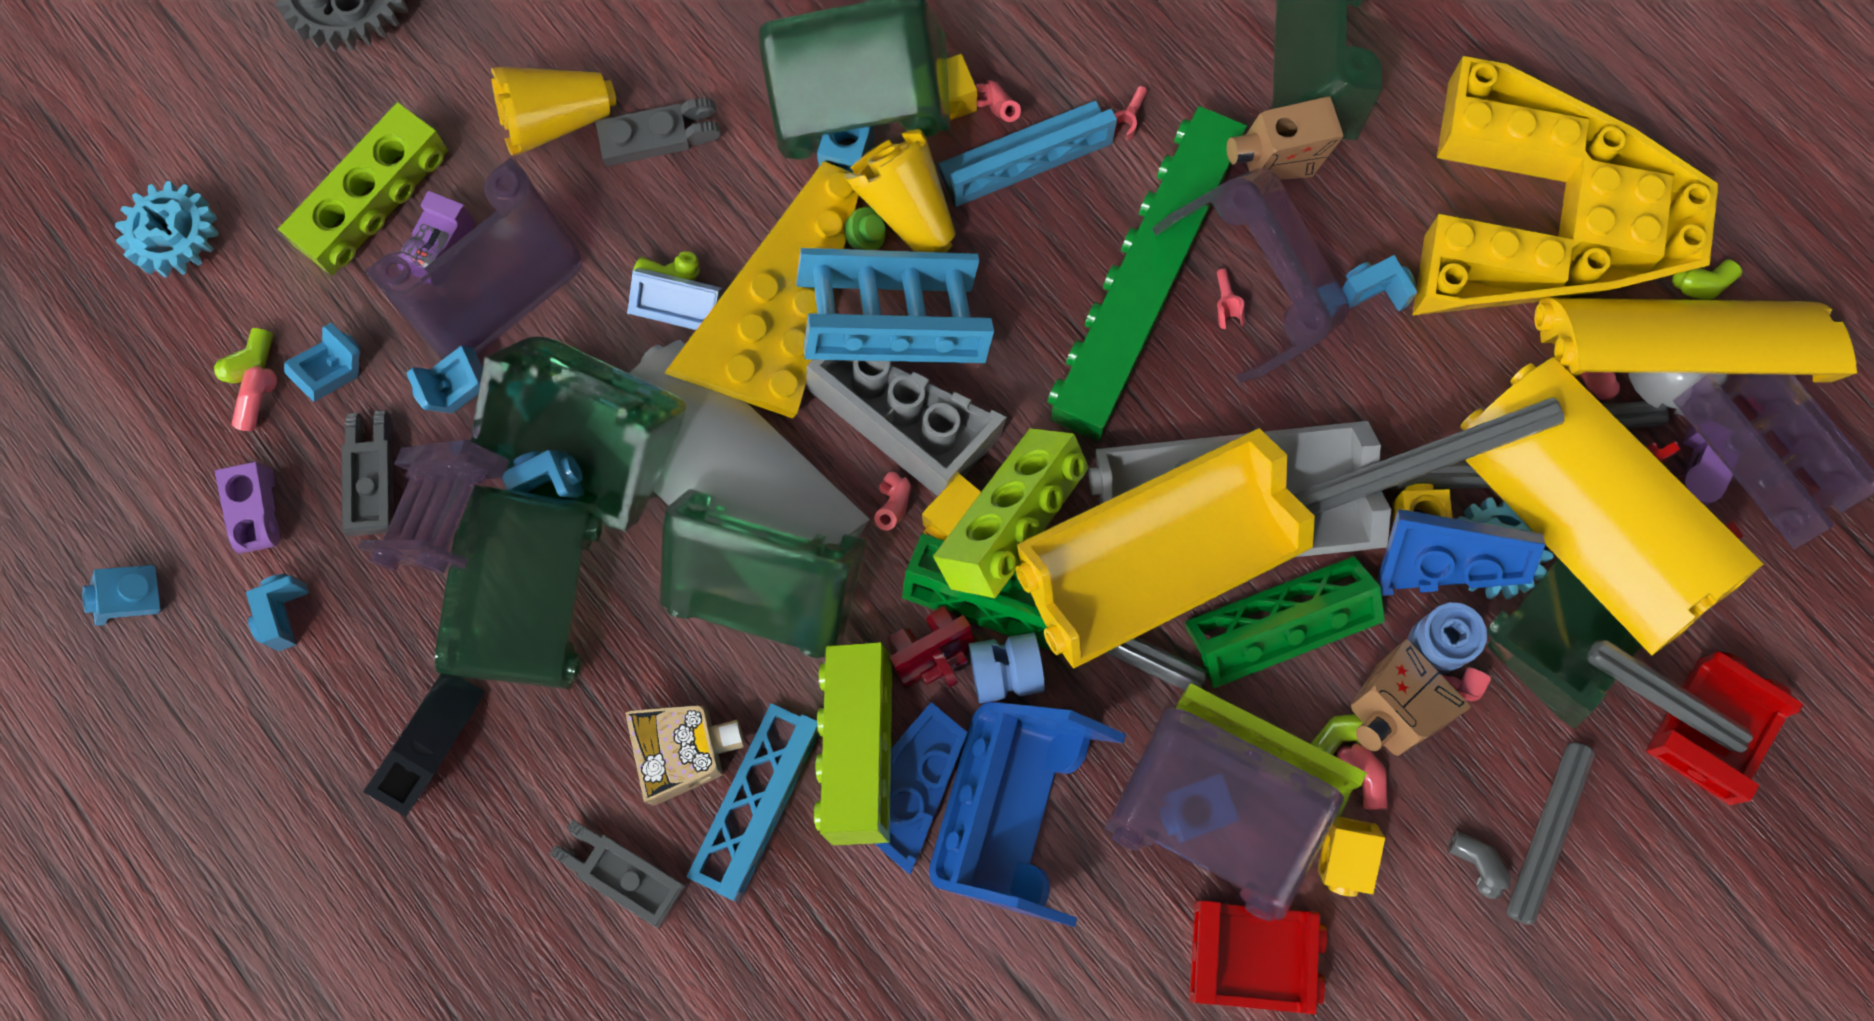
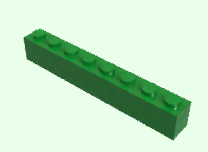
M1198 106L1191 121L1184 118L1174 139V143L1178 144L1179 147L1174 157L1166 154L1156 176V179L1162 182L1156 193L1149 190L1145 196L1138 214L1143 216L1144 219L1139 229L1131 227L1121 248V252L1125 253L1126 256L1120 267L1113 264L1103 285V289L1108 291L1103 303L1094 302L1084 324L1085 327L1090 328L1085 341L1076 340L1068 355L1066 365L1071 366L1069 374L1065 381L1057 378L1050 392L1047 403L1053 405L1051 421L1100 442L1232 164L1227 155L1228 139L1230 137L1243 136L1246 125L1201 106Z

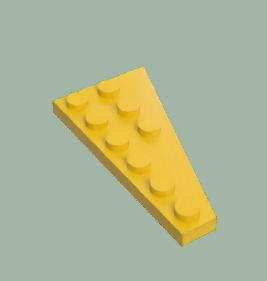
M822 162L664 374L790 418H794L797 415L807 381V365L812 361L805 359L803 347L808 313L818 314L815 288L797 287L796 284L801 248L844 249L846 242L845 222L854 212L859 196L849 185L845 174L854 173L827 162Z

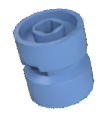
M1449 602L1438 606L1420 619L1412 627L1408 640L1440 674L1444 675L1471 662L1483 651L1487 642V629L1482 617L1473 608L1462 603Z
M1034 632L1010 636L1004 645H1000L995 639L969 643L970 659L979 703L1005 699L1008 691L1012 690L1018 696L1045 692L1041 657Z

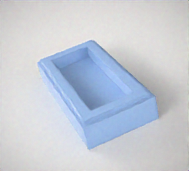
M637 268L632 274L627 313L697 330L721 298L722 288Z

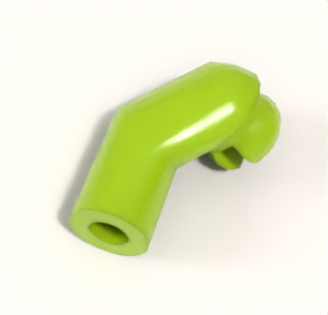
M685 251L680 252L674 262L663 266L641 256L637 260L633 271L641 268L694 281L700 272L698 267L699 259L695 254Z
M1726 259L1712 272L1697 268L1673 274L1672 283L1675 288L1681 289L1682 293L1687 296L1711 300L1742 275V269L1733 260Z
M251 328L246 349L227 355L216 362L214 366L216 377L223 382L235 384L242 382L243 375L249 368L261 366L264 369L274 334L264 329Z
M1356 714L1334 716L1311 742V745L1333 755L1343 742L1356 741L1360 744L1356 737V730L1363 722Z

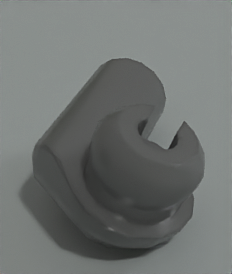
M1458 830L1455 831L1448 844L1447 852L1476 866L1481 875L1477 880V888L1482 895L1490 899L1501 897L1503 889L1509 888L1511 875L1498 851L1487 843Z

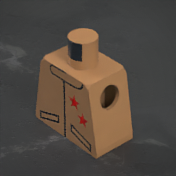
M1331 97L1319 98L1260 113L1246 135L1230 137L1228 139L1227 155L1229 161L1232 164L1247 162L1251 178L1255 181L1313 177L1344 136Z
M1408 639L1403 641L1376 665L1351 703L1352 711L1363 722L1356 730V737L1360 744L1371 751H1378L1384 745L1393 755L1397 756L1437 733L1471 708L1469 703Z

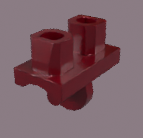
M942 606L931 612L926 618L928 627L932 631L927 636L917 641L908 628L901 629L888 637L892 655L889 657L904 688L920 679H923L925 684L928 685L941 677L949 688L958 684L953 670L967 663L964 655L969 652V643H975V640L971 633V627L964 615L957 618L947 606Z

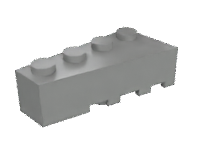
M812 360L807 365L806 389L936 496H939L958 474L965 477L1000 439L1006 421V416L993 410L989 413L970 404V399L956 392L953 395L929 384V379L915 372L910 375L890 365V361Z

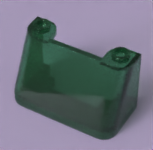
M871 0L772 20L760 26L758 31L759 51L778 150L786 159L803 160L811 157L812 153L818 151L820 135L899 121L906 131L919 129L924 133L925 137L933 136L938 131L951 129L946 35L926 0Z
M1276 0L1272 109L1331 97L1344 135L1342 139H1358L1382 88V67L1376 54L1369 49L1346 46L1347 6L1352 4V6L1360 7L1363 0Z
M529 337L485 357L468 456L484 463L493 471L505 472L515 467L513 461L516 458L532 451H540V453L547 450L566 452L568 456L575 459L581 469L583 480L580 481L581 487L599 496L595 502L594 513L606 526L625 532L637 524L642 517L683 425L687 407L686 403L678 396L564 343L547 337Z
M466 485L458 508L435 648L436 672L452 676L571 689L572 681H577L579 677L582 658L580 653H575L574 644L569 642L582 552L583 549L587 550L590 548L592 541L598 542L602 533L603 517L602 514H598L599 506L591 503L490 486Z
M688 489L667 507L662 528L659 601L661 605L667 608V612L670 615L683 619L695 617L799 648V651L804 655L814 658L825 657L826 646H839L842 643L867 540L844 534L840 544H824L826 536L816 534L812 540L732 518L725 515L726 507L717 505L713 510L709 508L711 495Z
M1559 558L1511 616L1502 610L1487 629V635L1492 638L1487 647L1557 718L1572 729H1575L1594 711L1606 696L1605 692L1615 682L1613 677L1589 663L1587 654L1591 650L1592 644L1597 640L1609 641L1631 656H1634L1642 646Z

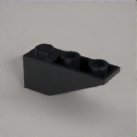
M444 668L363 788V792L407 817L480 702L485 691L449 669Z

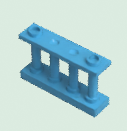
M801 248L796 284L797 287L815 288L818 313H808L803 345L805 359L986 363L994 334L992 319L971 318L966 292L972 291L979 264V255L969 253ZM833 288L859 289L863 315L836 314ZM878 289L904 290L908 316L882 315ZM922 291H948L952 317L926 316Z

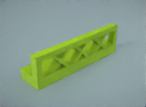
M1192 683L1183 691L1163 732L1171 738L1327 818L1329 815L1341 816L1352 790L1360 787L1367 775L1363 770Z

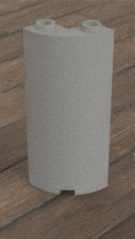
M681 340L672 342L665 347L655 345L644 354L641 363L629 372L614 388H608L598 396L594 402V407L597 410L587 426L756 592L778 611L802 597L825 564L848 552L870 519L747 402L664 374L685 344Z
M1368 421L1264 432L1287 454L1286 488L1292 494L1380 462L1381 444ZM1246 434L1096 449L1097 467L1089 468L1091 495H1099V501L1102 504L1175 469V466L1181 460L1188 459L1192 461ZM1382 491L1314 515L1313 548L1296 557L1387 548L1391 508Z

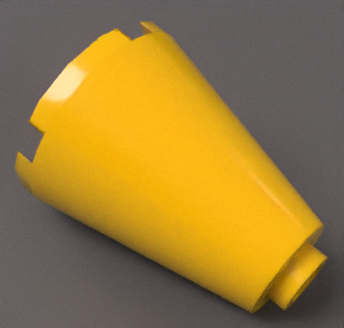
M503 66L491 68V73L494 76L491 80L500 125L504 126L505 130L509 129L510 137L504 139L512 156L525 153L597 120L608 117L610 115V107L616 106L613 84L611 80L604 81L600 72Z
M915 129L902 133L905 141L900 144L892 145L890 140L881 143L850 167L854 174H845L849 185L914 252L946 253L952 247L950 241L956 233L927 138L921 130Z

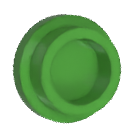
M871 207L856 209L845 222V236L852 247L860 250H877L882 246L886 235L883 219Z

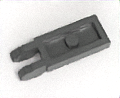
M705 97L691 99L681 106L679 103L595 121L605 166L690 150V146L719 139L721 130L718 123L709 121L692 124L687 129L685 127L687 122L701 120L702 118L706 119L716 113L715 102L713 99Z
M388 410L375 412L373 420L374 442H365L364 422L360 413H348L345 418V444H342L343 533L347 536L394 532V484L390 413H388Z
M572 819L566 829L577 839L586 841L595 847L587 861L583 862L572 851L557 845L554 846L549 855L578 873L577 878L660 929L687 886L608 836L603 835L601 837L583 824Z

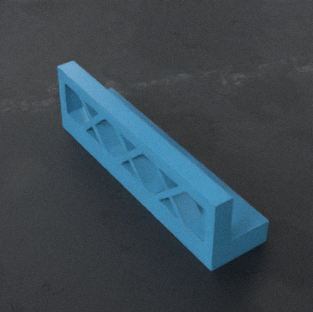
M1095 100L938 163V172L955 207L1111 145L1117 119L1112 109L1101 112Z
M772 703L770 704L689 870L687 878L740 903L817 742L819 732L816 720L803 714L800 717ZM776 718H779L796 727L786 748L774 752L768 734ZM765 744L768 754L757 758ZM771 761L774 773L765 791L753 795L747 779L752 767ZM744 787L747 798L736 802ZM749 804L753 813L752 819L744 835L732 839L726 821L732 810ZM721 831H723L726 842L715 845ZM726 848L729 849L732 860L721 882L702 874L710 854Z

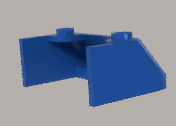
M987 702L979 707L970 723L930 862L929 875L932 884L936 888L1024 915L1075 927L1077 917L1045 907L1050 893L1049 878L1042 868L1030 865L1054 774H1070L1076 771L1086 759L1090 739L1124 743L1126 734L1072 710Z

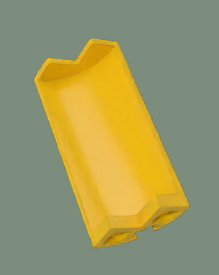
M1545 298L1539 300L1535 310L1534 321L1536 329L1540 331L1541 343H1553L1556 341L1554 358L1574 377L1584 372L1813 375V382L1831 383L1857 374L1853 345L1844 323L1834 322L1829 316L1832 309L1820 302Z
M1554 357L1538 367H1535L1532 363L1523 367L1511 379L1513 386L1497 398L1485 411L1480 408L1470 414L1460 426L1464 431L1544 400L1556 398L1564 413L1565 421L1561 425L1476 455L1465 461L1533 532L1543 534L1547 547L1651 655L1684 633L1708 609L1737 590L1763 565L1705 505Z
M1258 428L1017 544L1021 564L1016 566V574L1024 590L1028 593L1031 592L1040 615L1047 626L1044 629V636L1053 653L1056 655L1063 653L1074 669L1312 549L1315 516L1286 488L1287 454Z

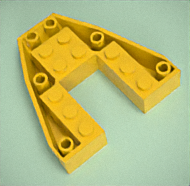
M1467 56L1461 58L1448 82L1437 158L1566 182L1559 236L1438 214L1424 236L1416 287L1417 294L1415 295L1412 316L1535 303L1545 298L1580 296L1613 290L1710 265L1719 185L1717 182L1634 127L1508 64Z

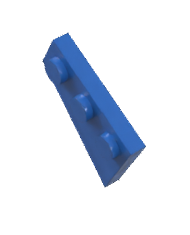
M1398 509L1377 579L1381 589V596L1394 595L1393 589L1420 587V593L1438 591V586L1465 583L1471 588L1531 584L1545 547L1544 536L1541 533Z
M932 702L891 748L890 843H874L910 876L967 737V732Z

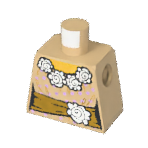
M697 705L625 712L643 800L652 806L719 778L723 775L719 754L744 747L739 721L734 720L712 726L709 711L704 706Z

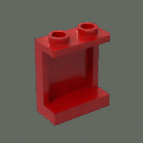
M1715 652L1697 661L1682 688L1748 728L1753 735V739L1748 743V749L1742 753L1729 751L1668 712L1645 752L1728 805H1734L1752 800L1760 786L1752 780L1786 718L1798 714L1804 704L1792 697L1790 689L1785 685L1772 679H1763L1750 671L1748 664L1740 657L1727 652Z
M1210 901L1194 902L1189 1002L1316 1015L1317 1004L1322 1005L1325 997V978L1323 974H1318V953H1325L1327 928L1326 924L1320 923V913L1221 904V902Z

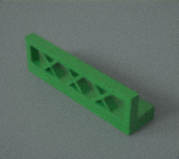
M921 533L906 569L902 599L934 610L947 606L957 618L964 615L970 623L1007 636L1034 632L1038 647L1052 651L1044 636V629L1047 626L1040 615L1031 592H1026L1020 584L1016 570L996 598L951 590L933 557L944 541ZM916 584L921 585V586H924V587H927V588H930V589H932L934 592H932V591H930V590H927V589H924V588H921V587H918V586H916ZM964 601L969 602V603H972V604H975V605H977L978 607L969 605V604L965 603ZM1009 617L1018 619V620L1022 621V623H1021V622H1018V621H1015V620H1012V619H1010Z
M1353 556L1185 621V627L1188 635L1201 653L1204 669L1207 672L1206 678L1213 688H1217L1383 623L1385 619L1380 585ZM1350 575L1357 581L1347 586L1332 585L1334 581ZM1301 594L1314 596L1313 599L1303 603L1290 602L1291 598ZM1257 611L1271 612L1269 616L1260 620L1247 618L1249 614ZM1216 627L1228 629L1226 633L1208 640L1203 632Z

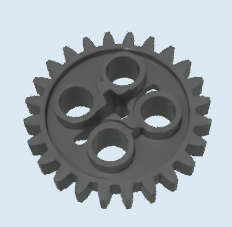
M279 0L275 3L290 29L295 30L302 40L305 41L310 38L318 48L326 41L333 51L338 49L341 41L346 43L350 51L354 50L356 39L362 38L367 46H370V34L376 32L379 36L385 38L387 35L383 26L386 23L399 26V22L394 15L395 12L408 13L409 11L403 0Z

